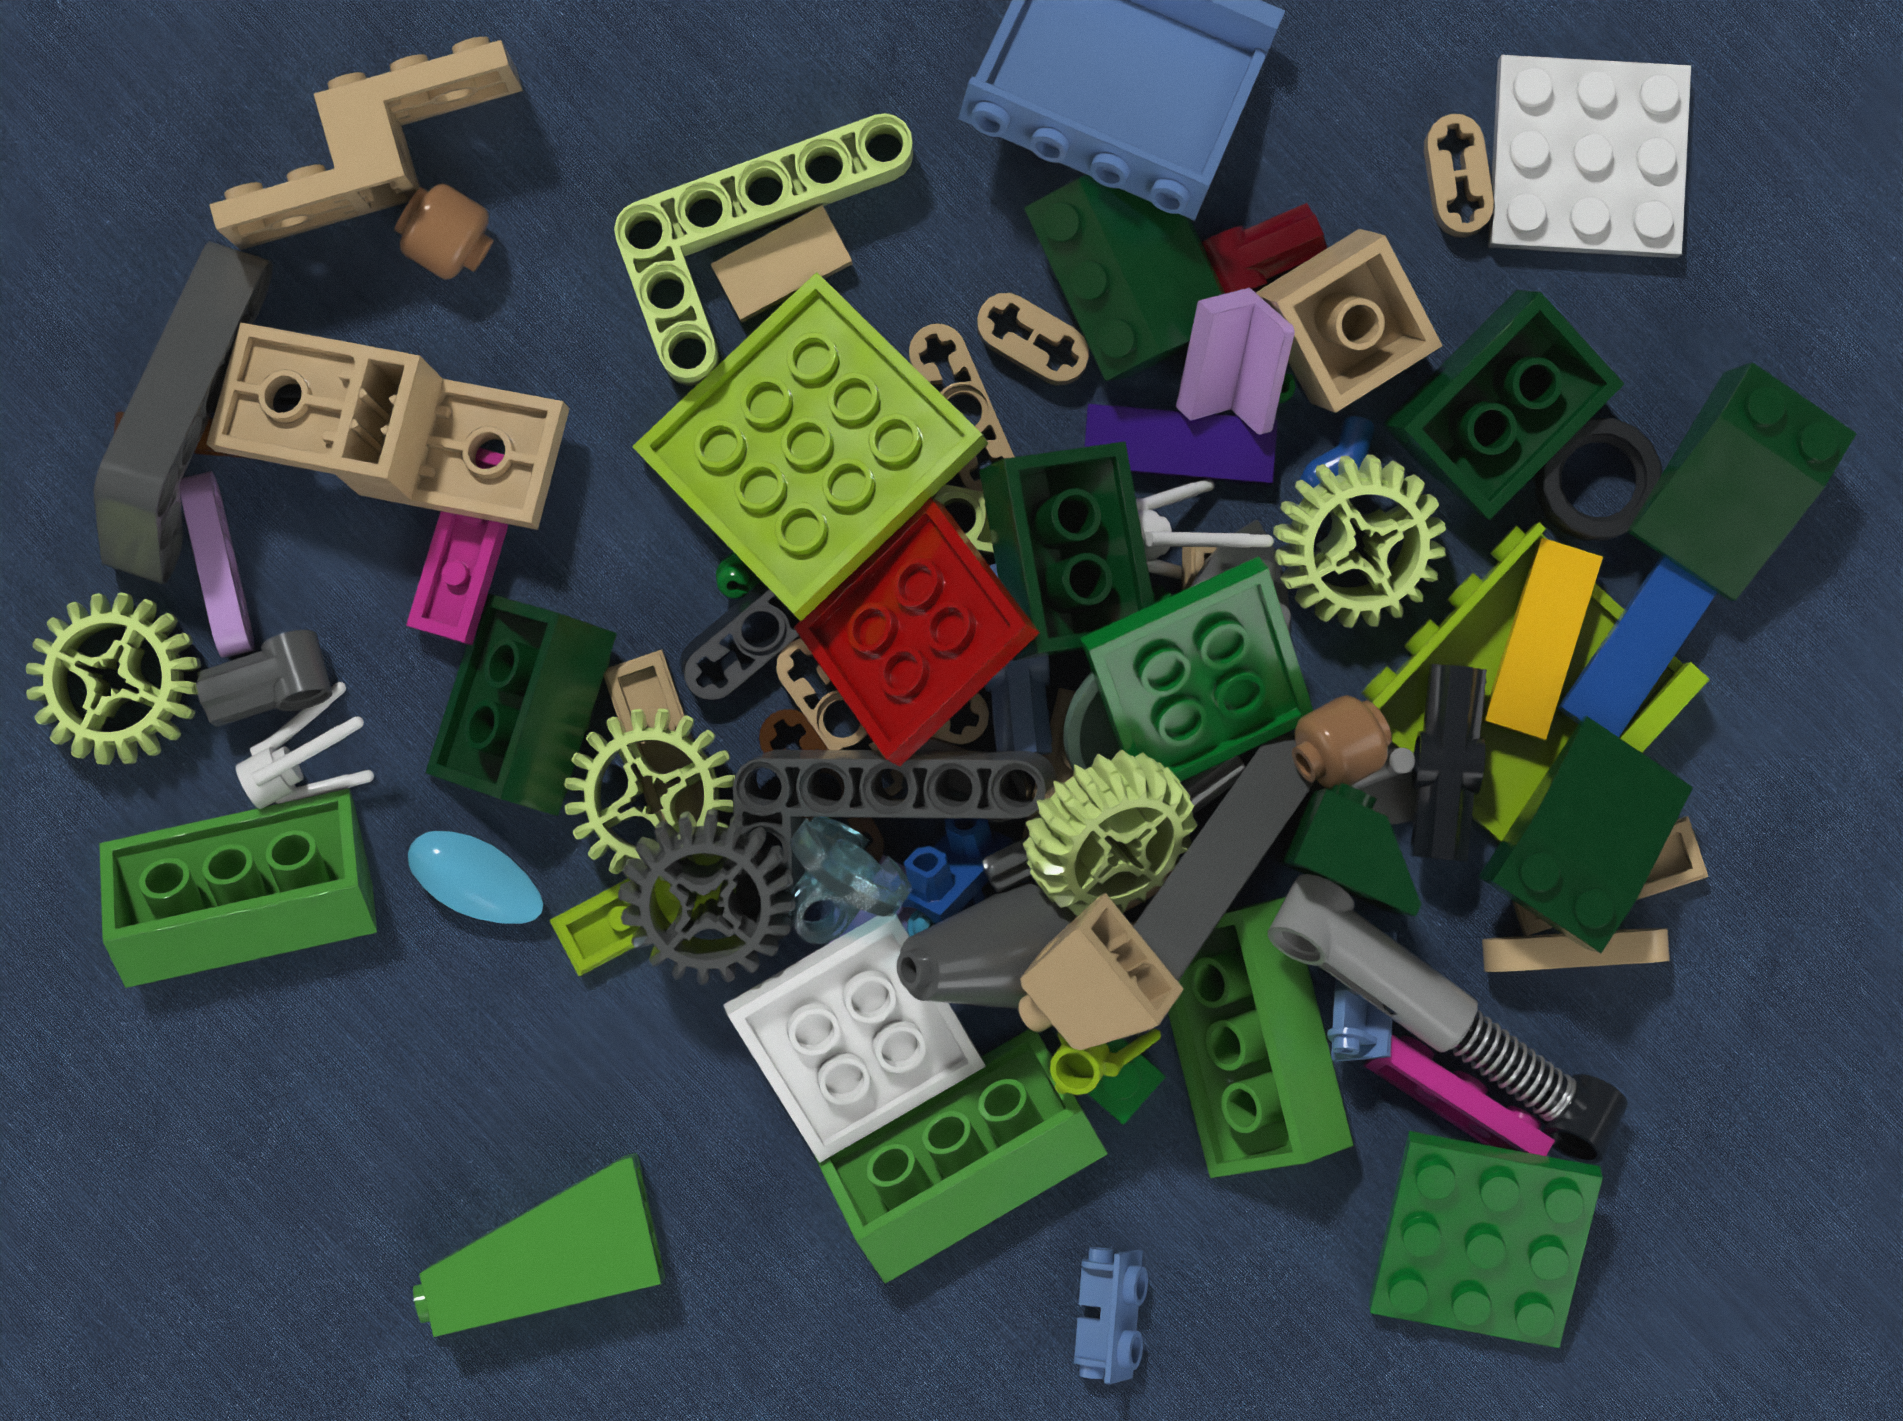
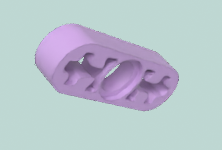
M212 471L182 478L179 484L181 501L217 651L221 658L254 651L251 622L216 478Z

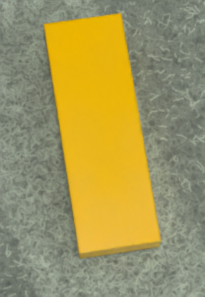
M1546 538L1538 539L1483 715V722L1542 741L1547 739L1601 566L1602 556Z

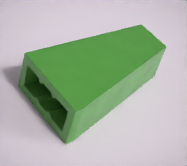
M638 1153L619 1158L419 1273L421 1284L413 1286L414 1302L420 1322H430L433 1337L660 1285L666 1276Z

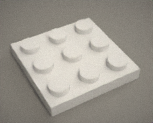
M1501 55L1498 59L1491 184L1494 206L1489 223L1488 248L1678 258L1682 255L1691 65Z
M893 907L723 1004L729 1019L819 1163L986 1067L949 1003L918 1000L900 982L897 974V959L903 943L910 936Z

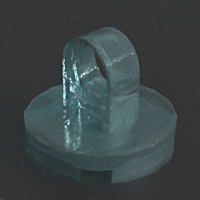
M814 817L811 822L806 818L790 840L792 852L806 869V872L791 891L796 896L795 909L787 913L799 937L806 942L814 944L828 943L838 938L848 928L860 910L881 917L894 916L912 891L906 874L890 856H887L880 865L864 850L870 841L868 838L845 824L828 817ZM825 899L834 902V907L827 917L814 922L803 919L805 910L812 903Z

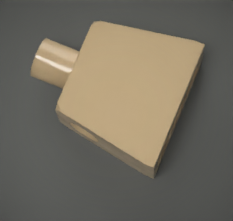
M1105 893L1099 896L1054 937L1020 978L1021 986L1028 995L1020 1000L1019 1013L1025 1025L1032 1031L1042 1032L1054 1026L1072 1048L1084 1050L1158 1026L1184 989Z

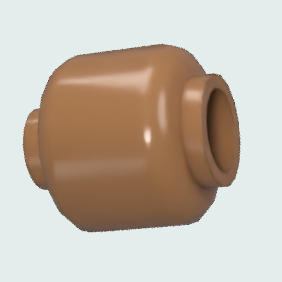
M438 184L431 188L430 191L420 187L407 204L394 228L396 232L402 235L400 239L401 252L442 279L455 277L463 267L475 272L494 242L492 238L484 234L489 224L488 211L447 184Z
M1345 695L1329 701L1298 721L1295 728L1296 747L1292 749V758L1300 774L1309 782L1317 780L1322 786L1330 790L1334 785H1340V783L1352 786L1384 766L1388 757V746L1392 741V734L1384 715L1372 702L1367 700L1361 702L1357 698Z

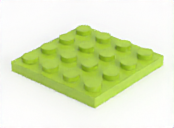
M816 272L632 447L801 622L909 520L930 497H933L989 443L984 435Z

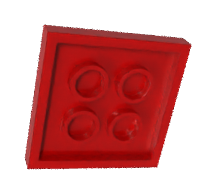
M930 497L909 520L794 627L885 759L899 767L1039 634V631L945 506L933 497Z

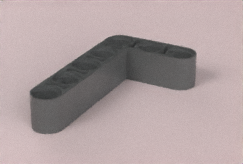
M211 241L203 248L98 469L94 485V504L102 565L160 584H166L173 574L183 543L179 484L219 400L240 322L254 324L264 303L272 278V261Z
M1295 729L1261 745L1133 926L1178 982L1317 781H1307L1294 764L1292 749L1296 747ZM1145 1031L1133 1035L1138 1038L1141 1035H1143Z
M773 750L764 752L740 767L734 778L733 805L734 815L740 814L744 818L741 834L747 837L754 829L763 827L766 832L777 836L782 843L783 859L775 868H788L793 871V884L784 890L796 895L795 909L785 913L791 920L790 933L802 923L808 909L805 817L1018 819L1028 817L1039 810L1036 800H1045L1052 797L1055 792L1053 781H1057L1055 769L1049 760L1039 753L1030 751H916L899 767L886 760L880 750ZM761 767L771 769L780 778L782 788L778 798L767 796L759 788L757 775ZM823 768L835 770L844 780L845 790L842 798L830 797L822 790L819 776ZM885 769H896L907 779L909 788L906 798H893L885 791L882 784V775ZM948 769H958L968 775L973 787L972 795L969 799H959L949 793L945 784V775ZM1011 770H1025L1032 775L1037 785V793L1034 799L1024 800L1013 794L1008 783ZM744 869L738 877L736 895L745 902L744 910L755 918L761 908L760 895L755 882ZM774 935V936H775L776 940L779 941L780 939H782V938L785 937L786 935H780V936Z

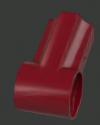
M1307 203L1244 230L1243 226L1234 227L1201 242L1225 294L1246 288H1251L1256 293L1269 285V280L1290 272L1327 249L1324 233L1319 221Z

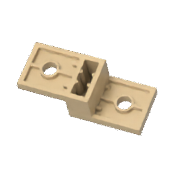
M475 37L455 44L452 47L453 54L428 61L427 55H412L391 63V72L367 79L365 73L356 72L330 80L327 83L329 89L314 93V98L334 169L325 171L324 165H310L289 172L286 175L288 180L286 183L263 189L262 183L254 182L228 189L224 192L226 200L209 204L216 230L238 249L243 250L409 202L419 189V184L402 125L523 91L516 66L502 40L490 43L489 37Z
M240 322L206 444L216 452L335 474L360 496L538 530L570 408L563 401L443 379L420 355ZM287 384H300L302 395L298 405L285 413L275 412L273 400L277 391ZM489 440H502L505 445V455L502 461L490 469L477 467L475 458L479 447Z

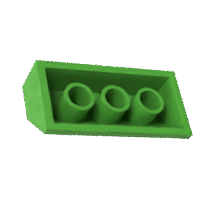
M349 788L266 806L262 809L257 808L99 843L103 943L125 988L377 933L373 884L355 805Z
M1286 897L1227 910L1178 982L1184 990L1168 1011L1210 1178L1305 1164L1354 1146L1308 965L1282 953L1268 938V930Z
M1028 1029L983 1055L981 1058L986 1067L819 1163L815 1157L856 1242L885 1284L1108 1154L1074 1094H1060L1056 1091V1083L1050 1073L1052 1056L1038 1032Z

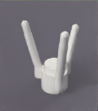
M1212 479L1192 482L1145 498H1136L1148 571L1154 574L1181 580L1182 567L1180 565L1157 560L1160 555L1167 553L1170 547L1267 548L1273 545L1274 540L1270 535L1248 533L1172 532L1169 521L1153 511L1154 509L1213 490L1215 484Z
M337 682L331 687L332 696L328 700L316 706L303 709L270 738L251 747L252 757L236 765L239 781L249 799L258 809H262L275 801L277 804L344 790L369 783L374 779V773L371 770H365L299 787L294 785L303 780L302 771L298 764L360 729L364 721L359 716L353 717L343 724L330 729L292 752L286 746L280 748L346 691V685L343 682Z

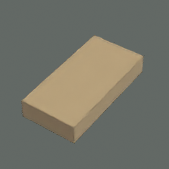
M821 205L711 263V267L742 323L791 297L816 272L823 279H826L852 265L853 262L826 210Z

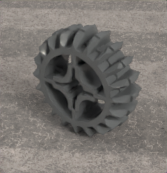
M714 808L707 810L704 826H697L694 816L689 811L680 814V832H677L665 821H661L656 825L655 829L658 842L642 837L637 842L635 849L641 859H627L623 873L631 881L621 884L618 895L620 900L631 904L622 912L621 920L623 925L640 926L633 934L631 940L634 948H643L654 944L655 946L649 958L652 967L658 966L667 958H670L674 961L672 976L675 980L682 978L685 974L686 966L698 969L696 978L701 985L708 983L711 969L718 968L721 977L729 983L735 978L736 962L745 970L753 973L759 968L760 960L757 952L771 957L774 956L778 951L779 945L774 935H787L791 927V920L783 913L794 910L796 904V895L784 890L793 884V871L788 868H775L783 859L784 852L780 846H771L761 851L760 848L765 841L766 831L763 827H758L747 837L741 834L744 818L740 814L734 815L731 818L729 828L717 826L719 815ZM699 853L723 856L718 862L708 866L698 865L687 857L682 861L680 860V858ZM744 869L755 882L760 895L761 908L755 918L744 910L745 902L734 892L738 877ZM659 875L671 884L669 891L681 903L677 917L672 924L662 913L656 899L655 881ZM722 883L718 901L710 898L704 904L700 903L693 911L697 893L704 896L711 889L715 891ZM704 929H716L728 937L700 939L693 936Z

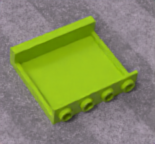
M1540 522L1531 526L1525 533L1518 526H1515L1491 551L1490 554L1498 560L1492 569L1482 579L1474 572L1471 573L1447 599L1455 609L1444 621L1437 626L1429 619L1405 644L1404 648L1412 654L1395 673L1388 666L1384 667L1361 692L1384 715L1392 734L1391 743L1396 748H1407L1414 754L1417 734L1419 731H1423L1430 664L1465 666L1487 670L1483 719L1538 539L1546 538L1542 534L1546 528ZM1596 583L1547 739L1542 741L1483 721L1481 722L1480 737L1485 739V766L1480 792L1478 795H1474L1472 818L1498 843H1501L1578 726L1576 722L1557 710V708L1624 611ZM1674 656L1619 738L1643 753L1710 679L1692 662L1683 664Z

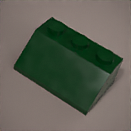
M1089 175L1077 178L1024 207L1105 381L1132 377L1188 348L1198 301L1225 294L1190 218L1180 214L1164 212L1148 200L1120 188L1106 187Z
M1516 290L1383 425L1426 471L1482 517L1490 520L1624 385V382L1541 292Z
M1126 441L1005 458L979 470L998 578L1039 631V634L1012 659L1013 661L1084 650L1081 637L1154 604Z
M488 593L473 645H466L425 773L501 800L558 816L565 794L568 791L565 788V779L571 778L575 766L572 762V757L575 753H579L584 735L589 728L591 713L604 673L610 663V654L617 633L561 613Z
M1343 783L1334 785L1331 790L1326 788L1309 792L1303 801L1277 862L1303 874L1316 875L1330 880L1348 894L1392 914L1416 917L1422 904L1388 816L1373 810L1377 798Z

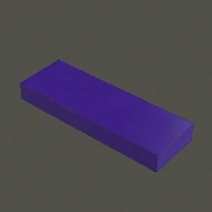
M1088 404L1084 447L1126 441L1131 473L1271 485L1274 474L1278 420H1274L1271 432L1259 435L1239 416L1213 414L1190 421L1181 411Z

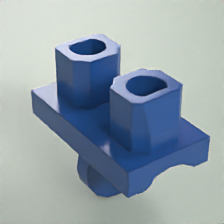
M946 818L944 821L947 834L934 847L917 848L904 861L907 875L892 889L895 903L902 907L915 908L937 924L985 900L981 888L988 882V879L985 875L982 861L985 857L1014 844L1013 839L991 829L987 818Z

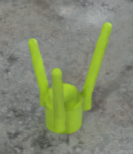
M1152 1029L1116 1053H1111L1106 1043L1084 1050L1072 1048L1058 1032L1061 1046L1050 1063V1073L1056 1083V1091L1060 1094H1087L1096 1087L1103 1075L1117 1076L1125 1064L1161 1038V1032L1158 1029Z

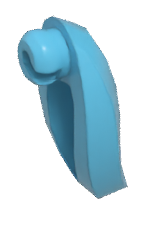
M451 831L426 832L417 837L410 845L408 864L412 874L434 898L454 911L479 920L502 924H523L535 920L542 913L543 901L531 879L511 858L493 845L473 836Z

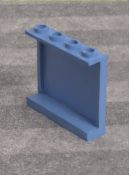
M1012 0L976 76H971L958 119L973 125L975 129L987 136L1001 137L1029 149L1045 161L1059 162L1092 176L1094 180L1106 187L1120 188L1152 202L1158 209L1164 212L1180 214L1195 221L1273 42L1285 10L1262 0Z

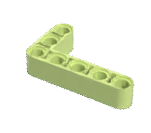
M886 113L873 115L641 199L623 208L616 219L614 227L616 241L659 359L672 379L688 386L698 385L719 363L718 347L685 256L901 177L911 166L913 158L911 131L904 121L897 116ZM881 134L893 135L902 144V151L891 161H876L866 151L867 145L872 138ZM827 155L840 161L843 168L839 177L833 182L821 184L813 181L808 176V166L817 157ZM759 178H774L783 187L781 196L771 205L762 206L755 204L747 196L749 187ZM708 198L721 204L723 207L722 215L718 222L710 227H698L688 220L690 208L701 199ZM645 220L655 221L662 226L663 230L657 245L642 250L629 244V234L635 224ZM666 279L680 282L684 286V295L678 305L670 309H661L651 303V292L657 283ZM688 338L700 340L706 345V355L700 365L691 369H683L673 363L672 353L677 343Z

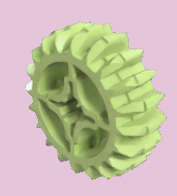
M1366 455L1358 470L1355 461L1351 457L1341 456L1338 464L1339 475L1335 476L1324 464L1317 465L1316 476L1320 483L1313 488L1304 480L1296 481L1295 488L1304 497L1299 505L1291 501L1281 503V510L1293 520L1291 524H1280L1273 527V534L1279 540L1290 543L1273 552L1274 560L1280 566L1289 567L1284 571L1280 579L1288 589L1298 588L1295 600L1303 608L1315 605V615L1325 622L1332 619L1337 613L1339 622L1344 627L1353 628L1361 612L1364 621L1369 626L1378 627L1381 618V608H1385L1394 618H1402L1403 607L1399 600L1406 595L1416 603L1423 602V594L1415 586L1419 579L1422 578L1428 582L1438 580V573L1427 565L1428 559H1439L1446 556L1445 548L1441 544L1430 540L1446 531L1445 523L1440 518L1430 517L1439 507V503L1431 494L1421 495L1425 483L1415 474L1404 478L1405 468L1395 461H1391L1382 469L1381 461L1376 456ZM1368 494L1381 495L1393 499L1397 506L1387 512L1378 509L1369 514H1360L1352 506L1349 498ZM1330 512L1332 518L1331 530L1325 539L1315 544L1317 551L1314 552L1316 533L1322 521ZM1350 521L1366 533L1362 540L1365 545L1363 550L1368 561L1353 550L1356 547V540L1354 538L1356 533ZM1404 539L1401 552L1393 566L1389 569L1387 564L1388 553L1392 546ZM1350 569H1359L1367 577L1369 584L1358 587H1340L1323 581L1321 577L1332 571L1339 575Z
M100 593L93 594L90 601L91 615L88 614L87 610L80 603L72 602L67 605V611L73 624L69 626L59 618L52 617L48 620L47 626L57 636L54 643L39 638L33 642L34 649L47 654L44 665L28 663L26 666L27 674L43 677V686L28 689L26 693L27 698L34 701L47 700L48 706L39 710L35 715V720L38 724L42 725L59 720L60 722L51 733L50 740L54 744L62 745L75 735L71 746V755L76 758H85L94 746L96 763L109 765L114 758L117 748L121 761L124 764L136 763L138 756L137 742L148 755L156 756L161 752V748L155 733L158 731L169 740L175 741L181 736V732L170 721L172 716L176 715L181 718L192 719L195 714L194 709L181 704L180 701L183 693L198 695L196 683L184 681V672L196 671L201 668V662L199 658H180L178 654L187 649L193 643V639L186 633L168 638L175 628L178 619L173 614L166 613L153 623L157 604L151 600L144 599L133 613L134 603L132 596L126 593H118L111 611L110 603L105 595ZM113 627H127L121 641L114 640L109 650L99 657L88 656L77 651L85 640L99 631ZM144 638L152 645L159 658L162 672L160 689L148 682L141 672V661L145 651L140 647ZM117 662H119L118 674L126 679V683L138 688L139 692L124 688L122 690L111 688V696L108 695L110 683L102 679L103 675L92 671L89 666L104 670L107 668L117 670ZM68 669L81 677L86 684L87 696L82 707L87 710L84 719L75 710L70 700L67 687ZM134 700L152 707L142 720L131 727L114 732L101 731L107 717L114 718L120 706L128 701Z
M660 708L655 715L654 728H647L644 711L642 709H634L631 711L633 730L626 732L623 723L618 717H611L607 720V726L614 739L607 743L598 733L590 732L586 740L599 753L594 759L581 753L573 755L572 762L576 766L588 770L585 780L577 777L566 778L565 788L584 790V802L566 804L565 811L567 815H577L586 812L589 822L576 827L573 830V835L576 839H582L594 832L597 834L600 840L588 852V856L591 859H599L609 848L616 852L609 866L611 873L620 874L628 858L641 859L635 850L636 845L625 841L611 827L635 816H641L650 820L655 828L658 823L664 821L661 813H651V805L645 806L643 810L640 806H636L625 812L623 811L625 806L637 801L636 797L644 792L641 784L643 779L637 766L643 777L652 776V784H658L660 780L663 783H671L681 778L678 784L668 788V793L660 798L663 807L661 812L667 823L677 832L680 831L679 819L675 811L676 800L681 792L702 780L704 787V804L701 815L696 823L697 826H704L707 810L714 808L717 812L718 810L734 812L733 800L720 799L719 788L733 787L735 775H725L718 778L714 769L727 763L731 757L728 751L725 750L717 752L709 758L703 750L715 739V734L711 730L701 733L694 742L688 738L694 726V718L685 715L679 721L676 731L668 730L670 711ZM655 740L666 742L679 748L693 762L681 769L661 774L651 767L646 757L642 756L636 744ZM619 754L625 764L623 768L628 777V789L623 797L602 810L600 799L602 780L608 766ZM718 821L717 826L729 828L728 824ZM702 853L704 856L708 858H712L715 855L709 853ZM692 855L680 858V860L682 861L684 858L687 857L691 861L695 862ZM659 875L661 881H666Z
M1120 750L1112 760L1097 754L1092 767L1083 769L1074 764L1073 777L1065 783L1053 781L1055 793L1051 798L1036 800L1040 815L1026 822L1030 837L1022 844L1029 859L1027 865L1031 869V876L1052 902H1056L1060 908L1068 907L1076 916L1080 915L1099 896L1105 893L1122 914L1125 912L1128 903L1134 899L1146 903V893L1155 886L1162 887L1165 882L1164 877L1169 871H1173L1179 863V854L1186 852L1191 846L1190 833L1198 826L1193 818L1192 809L1194 805L1190 801V795L1171 769L1164 767L1160 762L1157 763L1144 753L1134 757Z

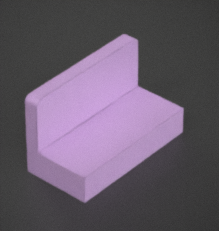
M1251 288L1199 300L1176 408L1190 421L1232 410L1257 434L1261 435L1271 432L1294 338V327Z

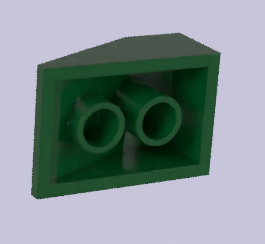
M1753 362L1725 371L1627 532L1728 600L1735 601L1825 488L1857 433Z
M1584 716L1478 878L1583 948L1602 953L1636 902L1693 787L1588 716Z

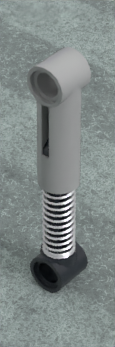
M1310 874L1299 875L1295 879L1268 930V938L1278 950L1304 964L1320 966L1436 1051L1445 1052L1453 1049L1455 1056L1462 1055L1463 1062L1471 1061L1472 1069L1480 1068L1481 1075L1489 1074L1490 1082L1497 1081L1499 1088L1506 1087V1092L1508 1094H1515L1517 1101L1524 1100L1525 1107L1533 1106L1534 1114L1538 1113L1540 1118H1542V1122L1546 1125L1544 1133L1555 1140L1552 1147L1558 1152L1574 1160L1589 1164L1599 1163L1603 1160L1628 1107V1101L1623 1093L1608 1082L1594 1076L1585 1074L1569 1076L1568 1074H1562L1560 1068H1554V1065L1549 1061H1545L1542 1055H1536L1534 1049H1527V1045L1524 1042H1518L1516 1036H1510L1509 1032L1501 1029L1498 1023H1492L1489 1017H1483L1482 1012L1478 1010V1002L1475 998L1353 910V900L1340 886L1330 880Z

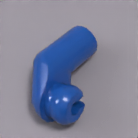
M1359 416L1345 418L1338 446L1307 464L1300 480H1304L1313 488L1320 484L1316 476V467L1321 464L1326 465L1335 476L1339 475L1338 464L1341 456L1351 457L1359 470L1362 461L1366 455H1369L1375 428L1374 424L1370 420Z

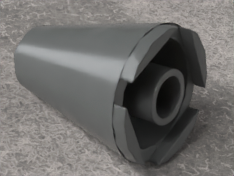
M1036 882L1019 883L907 938L902 945L897 959L899 980L914 998L921 1001L1019 1009L1020 1000L1028 995L1021 986L1020 978L1042 949L1075 919L1073 912L1066 906L1060 908L1056 902H1052L1040 887L1034 885Z

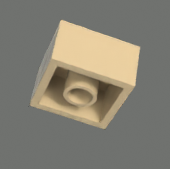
M1358 229L1256 292L1294 327L1295 333L1288 362L1309 402L1335 413L1443 346L1389 241L1383 234Z

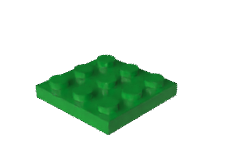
M1259 556L1080 638L1120 750L1134 757L1144 753L1157 763L1160 762L1164 767L1171 769L1180 782L1295 729L1298 721L1313 711L1269 568Z
M1409 1131L1369 1299L1370 1313L1559 1348L1603 1179L1601 1167Z

